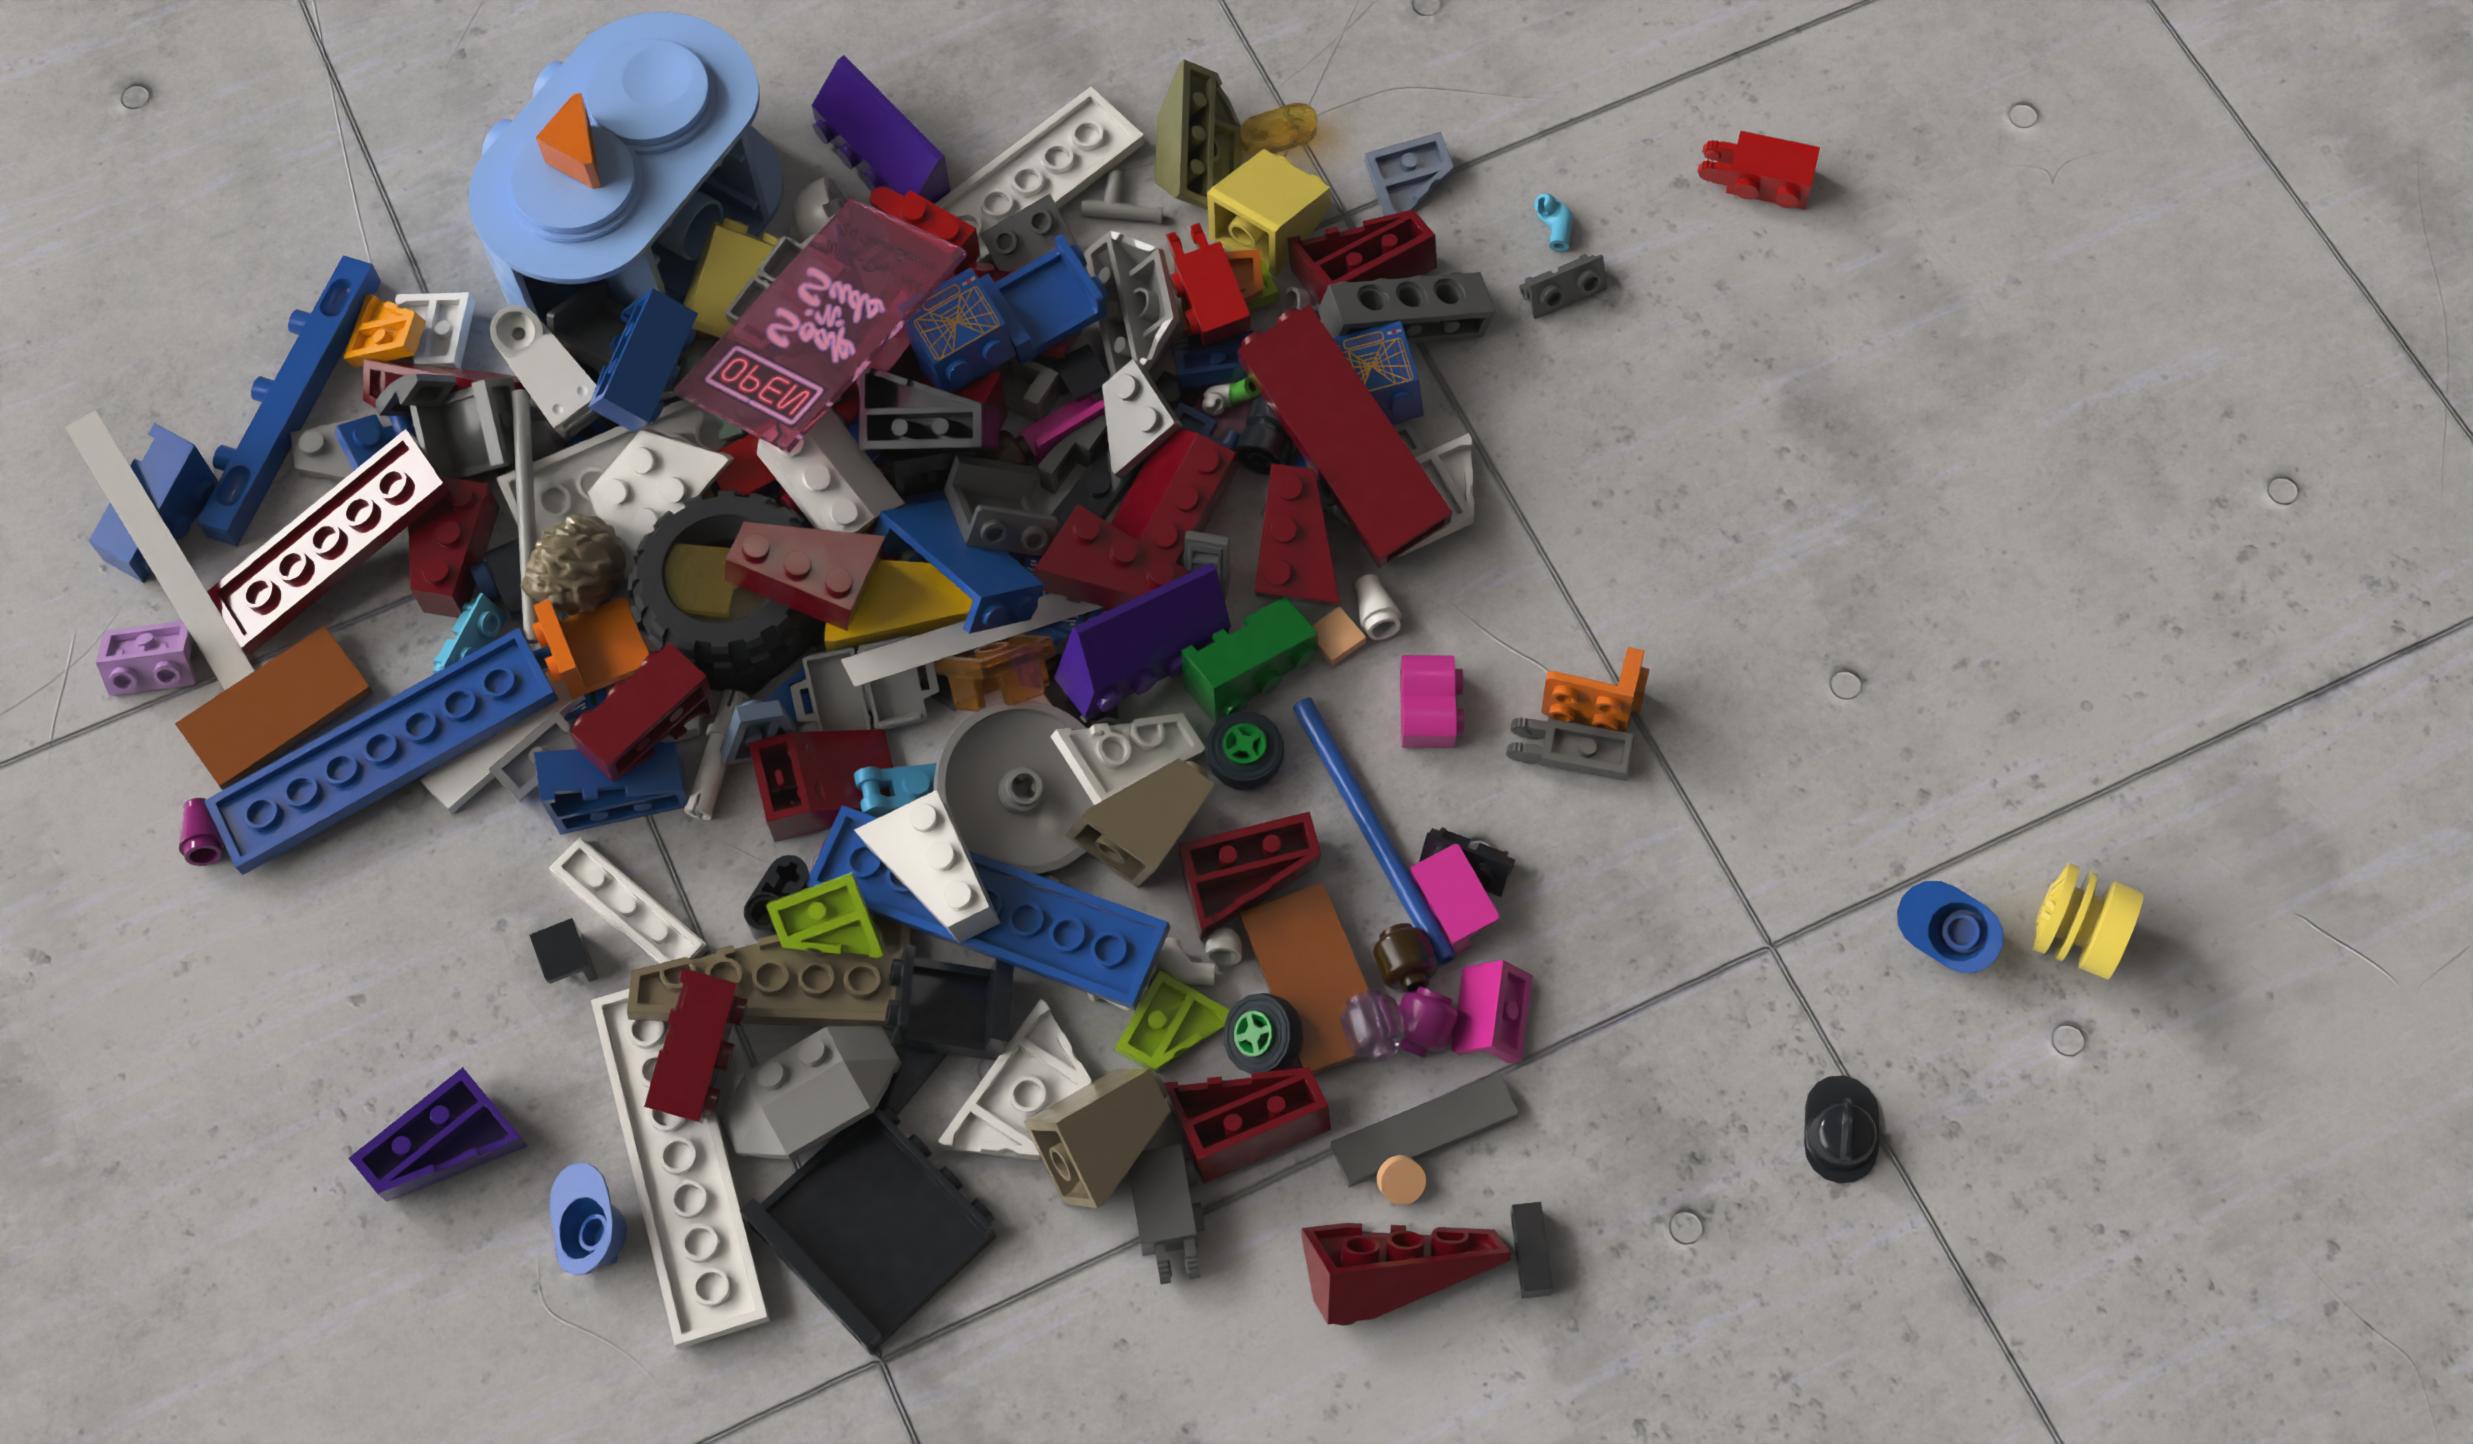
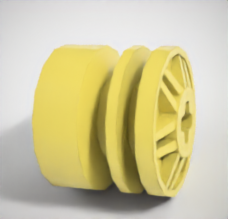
M2067 863L2061 875L2050 885L2035 923L2036 936L2032 950L2045 954L2054 937L2059 938L2054 959L2063 961L2074 945L2079 946L2081 950L2078 968L2109 980L2119 964L2134 930L2143 903L2144 892L2113 881L2103 896L2099 897L2095 895L2098 874L2090 871L2079 889L2075 886L2080 867Z

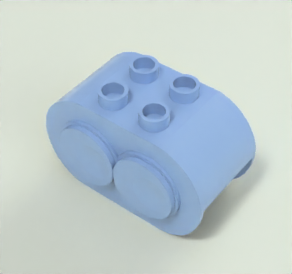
M649 12L615 20L588 35L564 62L553 61L549 63L536 80L533 98L513 121L503 119L492 127L485 138L482 157L478 161L471 178L469 210L475 229L509 306L520 305L530 309L547 327V313L553 307L559 305L590 282L606 279L608 282L609 299L625 307L632 304L652 288L683 304L712 220L723 224L725 218L741 222L749 226L748 234L757 237L765 229L780 206L784 188L783 175L773 148L751 126L759 107L760 86L752 61L733 37L712 23L680 13ZM582 93L590 116L601 188L592 189L545 163L536 140V136L573 94Z

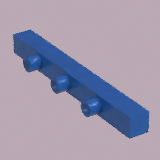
M343 255L312 312L309 313L299 309L292 312L288 322L289 332L299 336L276 378L271 380L259 376L253 382L251 398L262 403L236 449L220 445L214 453V468L224 472L196 521L208 538L238 547L292 447L290 433L302 429L351 338L366 294L371 293L374 295L381 283L373 264Z

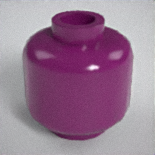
M1420 986L1417 992H1407L1404 994L1391 1024L1392 1033L1402 1039L1400 1048L1423 1058L1426 1057L1428 1050L1434 1052L1445 1050L1458 1019L1457 1011L1450 1006L1452 999Z

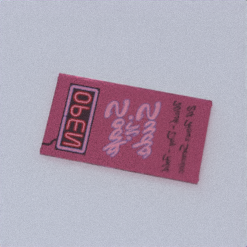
M851 197L673 390L678 397L778 447L780 450L790 453L967 256L966 251Z

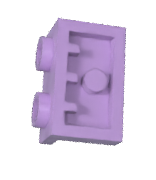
M183 621L104 631L96 665L110 696L194 685L196 675L190 662L194 639Z

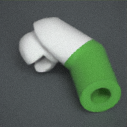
M1250 377L1238 382L1212 385L1204 392L1203 396L1205 399L1202 402V407L1210 415H1220L1223 413L1224 407L1236 406L1258 396L1260 392Z

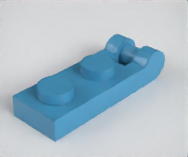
M937 763L879 769L878 767L859 769L854 773L856 787L862 790L864 798L860 801L862 812L879 818L933 792ZM889 788L891 797L881 795L880 789Z

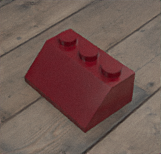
M1179 429L1147 457L1111 524L1184 568L1186 531L1203 533L1240 466L1236 452L1199 433Z

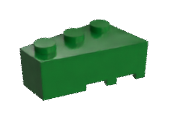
M1286 596L1245 617L1243 623L1246 626L1231 634H1228L1224 629L1212 635L1214 643L1197 651L1191 645L1181 650L1184 689L1214 724L1226 715L1243 711L1247 707L1248 701L1259 693L1267 694L1280 684L1283 676L1294 668L1297 670L1305 668L1315 658L1318 652V633Z

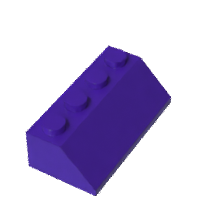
M845 55L840 57L811 105L815 119L813 124L815 133L824 144L830 142L837 149V153L846 167L849 169L855 167L862 175L865 185L871 192L879 188V186H885L890 191L894 190L905 196L911 190L934 204L951 192L945 156Z
M1212 563L1207 564L1073 627L1054 679L1084 717L1099 710L1102 712L1109 711L1123 698L1133 693H1136V695L1144 694L1156 682L1168 676L1176 678L1182 675L1181 650L1192 645L1199 651L1214 643L1212 639L1214 633L1222 629L1227 633L1229 632L1231 624L1217 569Z

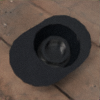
M1843 1075L1829 1076L1817 1082L1808 1093L1805 1105L1804 1147L1806 1158L1812 1169L1826 1180L1841 1184L1852 1183L1863 1178L1875 1165L1879 1151V1110L1877 1100L1869 1088L1860 1081Z

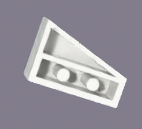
M937 790L854 830L866 846L959 943L1001 923L950 809Z

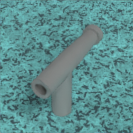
M1112 170L1108 173L1104 202L1082 201V216L1155 221V223L1162 224L1163 207L1155 209L1120 203L1124 174L1117 170Z

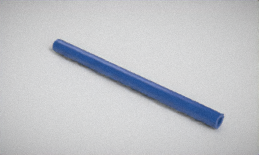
M1310 697L1298 701L1293 706L1297 718L1413 925L1425 930L1428 934L1439 966L1451 962L1456 957V953L1315 703Z

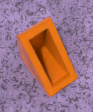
M582 93L573 94L536 136V140L545 163L592 189L601 188L590 116Z

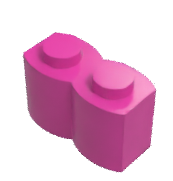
M1402 655L1400 664L1402 748H1454L1456 735H1464V709H1456L1455 695L1463 694V669H1455L1454 656Z

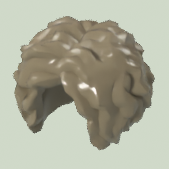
M573 514L566 518L565 523L552 526L549 532L544 531L543 539L536 542L535 549L530 555L531 559L527 562L528 568L525 570V577L521 581L520 587L528 597L534 598L537 601L542 602L550 599L554 609L564 611L569 616L576 615L579 611L594 613L602 602L609 601V592L619 587V580L624 578L625 574L623 572L627 564L626 551L621 546L620 537L616 536L612 525H607L598 516Z

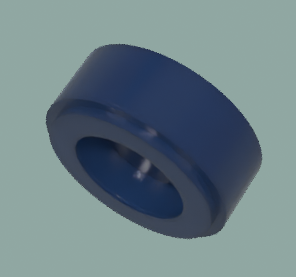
M481 561L469 566L480 593H483L493 603L500 601L502 596L487 562Z

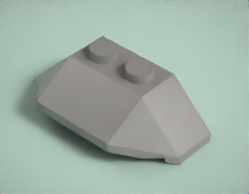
M1110 230L1084 251V256L1087 261L1088 274L1090 277L1097 275L1100 278L1109 296L1104 299L1107 316L1098 321L1110 377H1112L1132 359L1141 362L1148 372L1170 347L1180 319L1164 250Z
M882 1026L825 1027L744 1073L720 1119L739 1157L756 1156L769 1159L791 1160L873 1113L887 1090L893 1073H897L902 1063Z

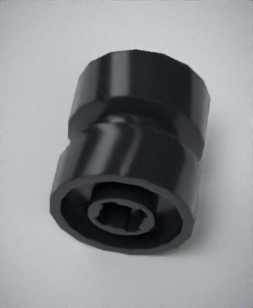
M1258 397L1251 405L1246 418V428L1240 434L1234 452H1236L1239 463L1245 468L1259 474L1270 475L1271 463L1288 465L1294 442L1264 398Z

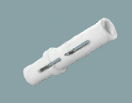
M725 689L723 691L715 721L708 725L706 735L709 739L687 805L684 808V812L691 817L699 819L702 813L703 820L712 819V812L728 766L723 763L720 748L735 707L750 699L748 695L735 690L734 697L731 696L732 689Z

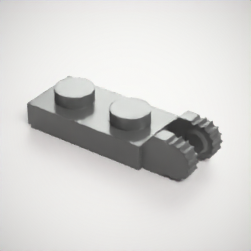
M1521 717L1513 719L1510 728L1513 734L1535 740L1544 738V744L1539 746L1512 742L1507 745L1506 755L1509 759L1527 764L1540 762L1541 766L1627 781L1635 735L1548 719V722Z

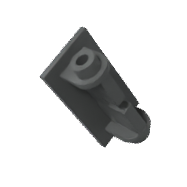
M1583 254L1579 259L1558 267V272L1554 274L1550 270L1533 278H1525V283L1521 284L1519 289L1524 300H1531L1533 318H1539L1606 290L1607 282L1603 255L1588 257L1586 254Z

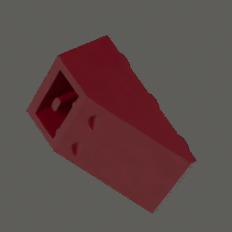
M884 729L790 732L748 743L766 822L774 842L832 828L842 805L862 812L860 801L864 798L862 790L856 787L854 773L865 767H878L879 769L894 768ZM889 788L880 789L881 795L891 797Z

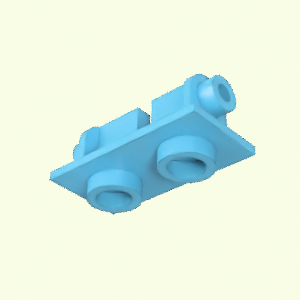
M480 593L477 598H472L470 603H464L462 614H460L451 631L456 635L455 640L447 638L439 655L433 660L435 665L433 669L434 674L492 643L496 639L507 615L483 593Z

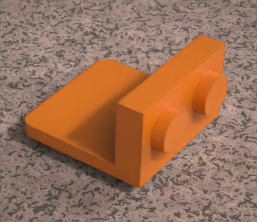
M617 598L597 607L594 613L584 611L562 621L559 620L550 599L533 605L539 622L532 624L534 633L541 648L549 646L552 656L545 658L549 671L555 683L561 680L564 681L572 699L632 676L640 669L641 663L649 655L647 646L632 616L630 605L625 598Z
M1627 647L1618 685L1562 672L1549 671L1545 681L1541 712L1553 720L1569 723L1576 722L1626 733L1631 711L1640 713L1650 671L1649 668L1642 667L1645 651Z

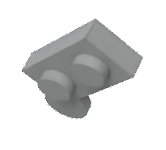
M555 711L489 768V771L519 803L538 787L534 752L576 749L570 734L572 730L570 724L558 711Z

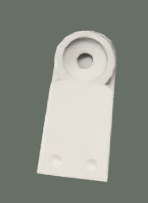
M520 305L507 306L496 313L490 325V335L495 347L509 364L552 427L566 442L603 416L588 408L596 384L535 313Z

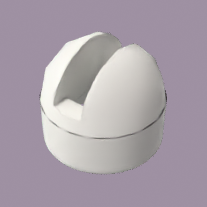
M1225 927L1214 930L1206 942L1205 958L1207 961L1219 966H1231L1240 962L1242 943L1239 935L1233 929Z

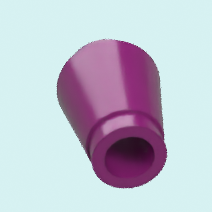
M193 798L186 801L183 805L184 812L179 852L185 857L187 863L195 866H206L217 862L225 848V844L204 802L205 798Z

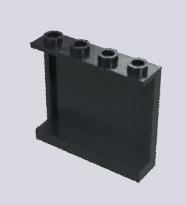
M884 1102L879 1104L873 1113L841 1130L761 1204L753 1198L740 1210L746 1223L870 1355L996 1238L993 1226L990 1224L995 1219L992 1213L977 1198L970 1203L959 1192L963 1187L960 1180L946 1166L938 1170L927 1159L932 1155L928 1147L915 1134L907 1138L897 1128L901 1121Z

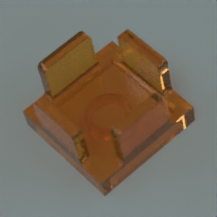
M1018 634L953 656L943 657L940 660L934 661L933 664L936 674L948 677L956 709L978 712L986 708L984 695L997 691L1000 687L1004 703L1009 706H1014L1043 695L1045 692L1044 687L1050 685L1045 657L1056 653L1052 637Z

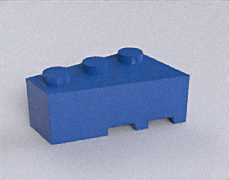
M652 288L623 309L620 320L626 322L627 325L621 338L616 335L612 340L610 349L614 351L609 365H605L602 368L588 408L632 432H636L647 424L653 425L664 406V402L660 401L661 395L665 387L669 388L674 383L680 371V366L676 364L681 351L685 352L690 347L695 338L696 330L692 326L698 313L655 288Z

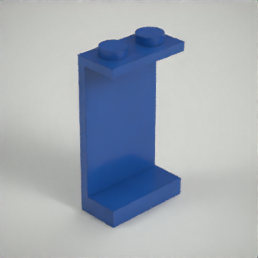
M939 500L880 512L873 535L885 536L882 556L916 550L973 599L963 628L968 634L1032 619L1033 614L1037 610L1038 599L1044 583L1006 551L966 545L950 504L947 501Z

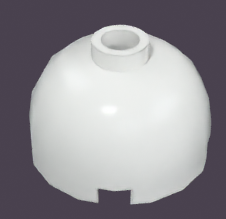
M824 176L800 191L794 201L792 211L794 225L790 226V231L795 241L802 244L815 233L840 246L837 227L840 226L847 237L845 227L850 226L852 231L847 228L849 233L847 239L853 253L865 248L862 246L861 241L866 246L862 224L860 222L854 227L850 213L855 211L845 191L832 177L828 179L827 176ZM859 230L860 237H857V241L854 243L851 233L853 231L857 233Z

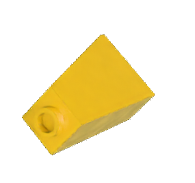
M881 560L848 631L826 623L824 639L826 651L854 646V649H858L860 644L907 634L913 637L965 621L973 599L931 563Z

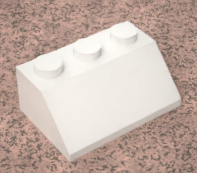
M826 403L818 405L795 431L781 426L784 437L777 446L773 445L779 438L777 427L758 442L757 455L815 529L866 534L876 527L881 511L900 508L905 505V502L863 450H859V444Z

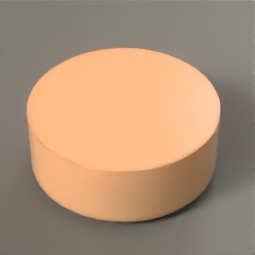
M1397 1155L1387 1159L1381 1165L1377 1174V1185L1381 1193L1390 1202L1397 1205H1407L1416 1201L1424 1192L1426 1175L1422 1167L1414 1159L1405 1155Z

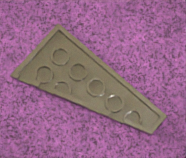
M870 913L885 951L884 955L878 958L868 957L869 955L846 952L835 954L825 953L817 949L797 950L782 948L779 937L775 934L759 938L756 944L736 949L731 945L716 949V954L692 960L683 957L631 971L627 1007L628 1020L667 1021L670 1009L676 1006L683 984L678 982L681 969L685 968L740 985L744 989L742 998L749 999L742 1024L819 1027L882 1026L883 1029H892L885 1027L889 999L895 1000L896 987L889 986V973L892 960H900L905 946L910 945L911 928Z

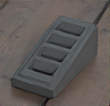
M1186 531L1184 569L1190 573L1212 563L1217 569L1222 593L1226 601L1231 578L1229 538L1227 536Z

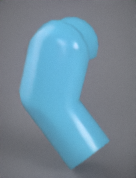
M1543 193L1535 199L1534 209L1540 220L1551 229L1549 247L1557 252L1567 251L1570 245L1573 225L1572 212L1559 199L1549 193Z

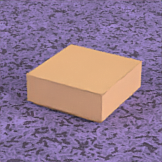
M1340 606L1312 625L1318 633V652L1331 667L1366 644V636Z

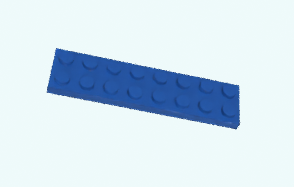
M517 628L204 800L235 868L244 875L558 701L559 698L531 647L524 638L523 633Z
M843 805L841 806L805 884L807 888L854 871L871 914L988 957L999 959L1010 965L1136 1011L1171 927L1167 921L969 851L1001 923L959 943L866 846L854 831L877 819V817Z

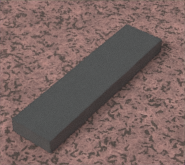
M1499 1072L1331 1141L1330 1146L1348 1187L1376 1177L1381 1165L1393 1156L1405 1155L1417 1160L1517 1119L1519 1112Z

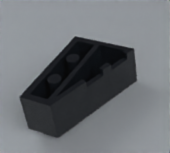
M859 363V450L876 454L999 451V408Z

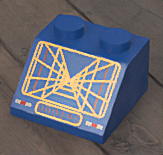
M971 268L898 308L921 373L938 389L953 393L1017 356L1005 321Z
M1400 320L1333 338L1391 424L1424 416L1419 377Z

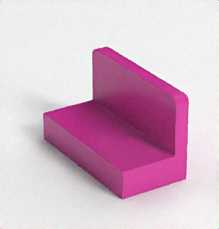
M1092 396L1080 402L1073 400L1019 432L1018 436L1022 435L1034 454L1032 459L1035 463L1039 465L1061 440L1078 427L1104 415V399L1097 403Z
M1453 844L1410 867L1415 883L1451 944L1456 956L1472 948L1469 937L1500 920L1496 908L1458 844Z
M1505 960L1464 967L1461 975L1457 1004L1458 1019L1454 1027L1452 1052L1464 1055L1484 1051L1507 1063L1522 1061L1533 975Z

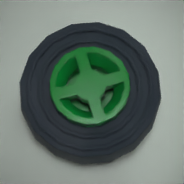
M1237 711L1222 717L1212 727L1206 740V760L1213 775L1223 784L1236 789H1254L1267 784L1278 773L1284 760V740L1277 726L1266 716L1253 711ZM1238 753H1243V754H1247L1249 757H1247V756H1241V755L1237 756V754H1238Z
M1269 993L1251 994L1238 1001L1229 1012L1223 1029L1224 1046L1229 1059L1239 1070L1249 1074L1287 1069L1298 1056L1303 1040L1302 1023L1296 1009L1287 1000ZM1268 1034L1266 1041H1262L1264 1035Z

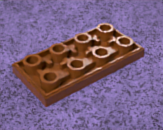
M324 625L176 722L175 725L220 788L224 790L248 777L374 692Z
M1323 882L1239 912V919L1270 994L1287 1000L1296 1009L1302 1023L1303 1040L1297 1056L1301 1068L1310 1067L1313 1075L1391 1047V1040Z

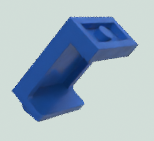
M1062 234L1054 238L1056 245L1054 250L994 283L989 274L979 279L1006 323L1017 355L1015 357L1020 365L1107 316L1104 299L1109 296L1104 284L1097 275L1090 277L1084 268L1087 265V261L1076 243L1069 245Z

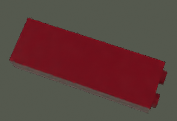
M1310 304L1300 310L1297 307L1291 308L1277 319V325L1265 333L1262 330L1255 331L1241 342L1242 347L1238 349L1239 363L1309 466L1315 470L1316 476L1377 566L1381 568L1449 524L1452 518V511Z

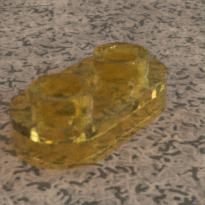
M1291 103L1249 117L1243 122L1240 129L1241 146L1246 153L1255 156L1263 149L1276 154L1306 144L1316 136L1317 114L1307 104ZM1301 127L1302 129L1293 130L1292 128ZM1257 139H1264L1265 141H1255V140H1257Z

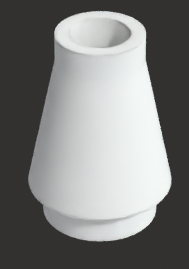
M1369 574L1360 577L1354 586L1358 598L1361 630L1367 633L1369 638L1373 640H1383L1395 635L1401 627L1400 620L1402 614L1381 585L1377 575Z

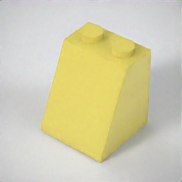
M1263 149L1208 191L1209 239L1215 243L1221 241L1222 246L1229 251L1260 249L1261 259L1264 260L1270 275L1276 278L1290 260L1287 238L1300 235L1301 240H1306L1330 211L1331 187L1319 176L1309 175L1293 166L1287 158L1280 155L1276 156Z
M725 218L723 224L712 220L683 305L698 313L692 328L761 352L735 338L739 327L727 321L725 311L752 276L758 278L757 269L781 237L764 232L763 238L748 234L749 226L741 222ZM748 332L745 333V334H747V335H749V336H751V337H753V338H755V339L758 340V337H756V336H754V335H752V334H750V333H748Z

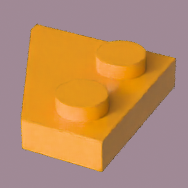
M371 293L366 294L343 359L352 367L357 368L363 366L364 359L390 361L414 356L420 345V338L426 321L412 310L407 308L401 309L395 303L390 301L385 303Z

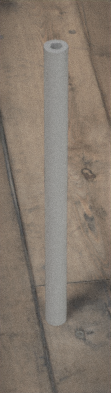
M519 389L512 391L520 574L522 581L525 577V570L528 568L527 562L531 559L530 555L535 549L537 540L530 401L527 390ZM521 589L523 635L528 644H536L539 642L532 624L539 622L533 605L540 603V601L528 597Z

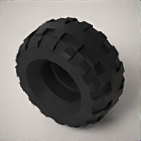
M736 490L718 491V497L703 500L701 495L684 501L685 508L673 514L671 511H667L653 525L655 532L651 536L645 535L643 540H641L633 556L635 561L633 571L628 573L627 591L630 598L632 616L644 643L651 653L656 650L660 651L670 642L707 676L710 690L724 691L728 689V686H740L741 691L760 688L761 681L773 676L776 677L813 645L817 647L820 643L819 634L824 630L826 622L768 598L752 613L742 618L728 621L706 618L695 612V606L705 588L715 580L725 576L726 557L743 522L808 528L806 521L793 509L789 511L785 506L780 508L775 499L753 493L749 498L742 497L740 491Z

